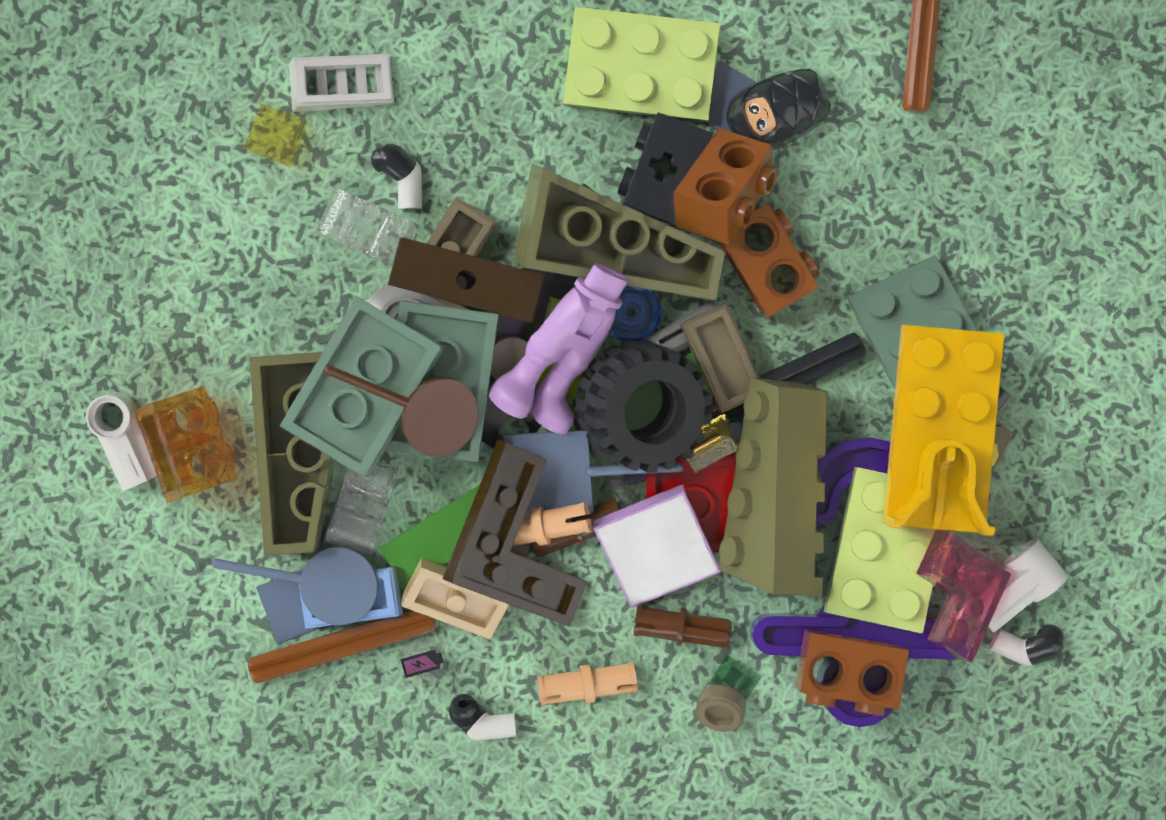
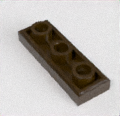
M400 237L387 285L532 323L545 275ZM465 271L474 273L476 277L475 285L468 290L461 289L458 285V277Z

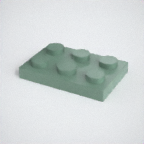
M936 255L848 296V302L894 389L896 387L901 325L978 331ZM1002 373L1000 375V385L1004 382Z
M356 296L284 417L280 427L359 475L369 478L402 422L404 407L328 376L324 373L323 368L326 365L334 366L409 398L417 387L425 383L445 348Z
M399 301L397 320L445 348L425 382L435 378L457 380L470 389L477 402L478 421L473 435L458 451L441 456L440 458L478 463L499 315ZM401 422L385 450L424 455L409 444L403 433Z

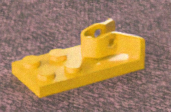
M901 325L883 524L898 529L901 527L976 532L984 536L994 535L995 527L987 523L1004 333Z

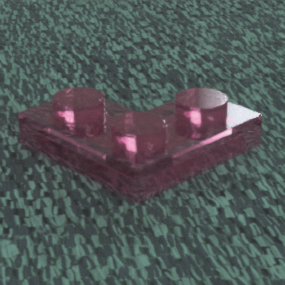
M936 529L916 572L917 575L947 594L928 640L957 659L973 663L1011 577V573L953 533Z

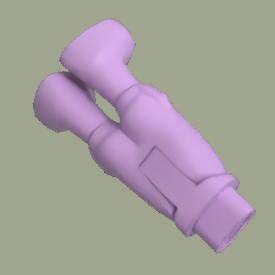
M600 263L593 265L585 279L579 277L574 283L576 288H572L562 298L539 330L530 337L526 345L525 356L511 371L499 377L492 384L488 391L491 401L498 408L513 417L525 418L530 412L534 419L546 429L560 435L567 434L574 421V413L566 400L567 392L573 380L588 368L604 343L615 319L616 309H619L622 305V300L619 296L629 281L627 277ZM554 363L544 380L535 388L545 367Z

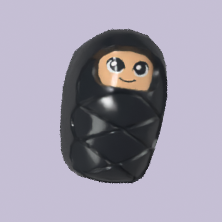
M797 69L757 81L734 95L728 105L727 123L730 132L770 144L773 151L794 142L818 127L829 115L831 103L817 72L811 69Z

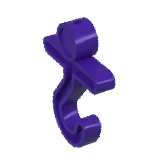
M865 437L838 442L826 450V456L817 460V471L821 476L822 483H825V502H818L816 504V524L828 523L836 516L841 495L852 481L854 467L888 473L889 441ZM825 603L816 614H762L755 618L750 628V637L754 645L764 654L800 656L805 629L900 645L909 650L908 658L953 659L962 655L968 645V634L965 628L949 618L926 617L922 634L824 612ZM827 656L818 670L817 681L829 682L835 678L839 667L834 657ZM874 665L866 670L863 676V685L866 690L876 691L884 686L887 680V672L884 666ZM836 699L835 707L824 706L832 716L843 724L859 728L877 724L888 717L892 711L891 708H885L884 716L867 714L854 710L856 702Z

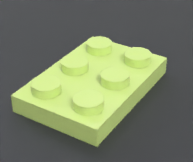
M575 7L563 99L564 106L654 117L659 112L679 120L708 123L720 23Z
M854 467L824 612L923 634L945 530L901 527L898 529L883 524L887 474Z

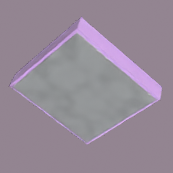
M683 484L592 521L593 529L631 608L721 572L719 570V563Z

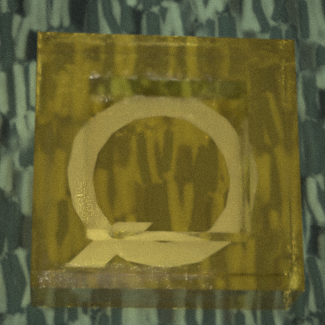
M261 104L244 150L291 168L308 122Z
M725 414L712 419L710 425H702L700 432L705 434L706 437L701 445L694 441L689 447L694 454L687 461L696 473L738 450L733 427Z

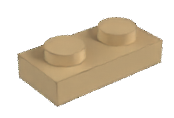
M421 557L401 596V606L491 639L509 604L443 580L442 578L447 567Z

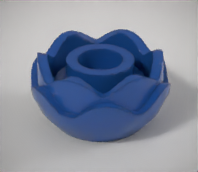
M626 285L619 296L622 300V305L619 309H616L615 319L609 334L622 342L629 340L641 342V340L649 338L654 333L662 318V307L653 290ZM634 308L636 311L635 316L629 317L626 313L627 309Z

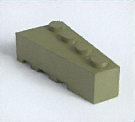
M531 164L514 262L524 268L582 278L587 277L595 263H600L627 277L629 281L626 285L716 301L725 257L724 251L543 167Z
M323 352L249 357L264 556L314 552L321 547L335 459L280 427V424Z
M751 378L749 391L744 401L745 415L740 443L736 449V468L733 486L727 502L728 516L724 539L719 549V570L773 595L822 596L823 578H815V553H823L824 533L816 532V504L818 502H825V483H822L821 476L817 471V460L826 456L827 391L800 382Z

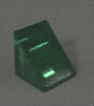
M726 655L711 681L717 685H724L737 690L747 701L761 676Z

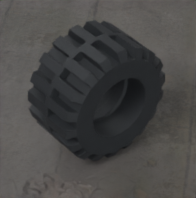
M629 340L621 342L622 350H618L613 346L603 351L606 359L603 362L594 359L588 366L594 371L591 377L588 379L582 376L579 387L585 390V395L576 397V408L584 412V415L578 417L580 427L588 432L586 438L592 445L600 449L602 453L634 471L640 468L646 473L657 472L658 465L668 470L677 466L676 457L680 456L687 460L694 454L689 447L694 441L701 445L706 437L705 434L700 432L702 425H710L712 414L705 411V406L711 405L713 402L712 394L702 389L708 384L704 374L695 371L697 366L691 360L652 341L641 340V343L638 344ZM658 380L662 388L663 402L657 417L644 428L628 430L625 422V407L630 395L640 385Z

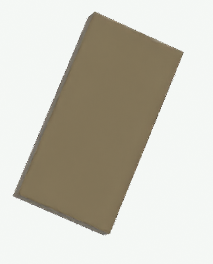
M722 303L679 324L698 367L708 382V389L720 413L743 404L749 391L750 379L760 378L727 304Z

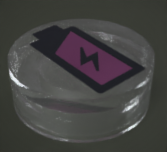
M419 637L409 641L403 647L398 657V669L402 678L415 687L423 688L434 685L442 678L447 667V655L444 648L437 641L427 637Z

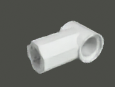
M113 392L100 396L90 403L86 411L87 426L98 437L123 491L163 473L138 419L137 405L130 396L125 393ZM107 402L118 405L123 412V422L119 428H112L106 425L102 419V408Z
M1033 538L1021 546L1023 551L1019 555L1015 556L1012 553L1004 561L1003 565L1005 567L965 599L980 620L993 633L1032 601L1036 603L1051 595L1069 577L1038 538Z

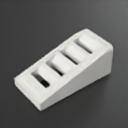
M390 54L293 57L289 63L293 112L394 103ZM366 67H375L377 93H368ZM355 68L357 94H348L346 69ZM335 70L337 94L328 95L326 71ZM315 72L317 95H308L306 73Z

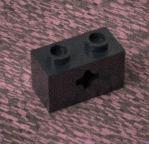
M659 112L653 124L644 121L634 146L635 149L643 151L636 169L626 167L617 194L625 197L623 205L670 227L677 228L673 192L708 145L713 133ZM663 156L671 159L669 168L675 171L676 174L675 176L666 175L663 182L654 179L655 170L649 167L650 162L658 164Z

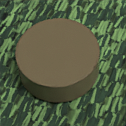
M514 335L501 336L495 340L491 376L495 380L511 371L525 356L527 342Z
M712 685L703 689L699 694L696 706L698 720L709 729L720 732H728L740 727L746 711V701L742 694L724 685Z

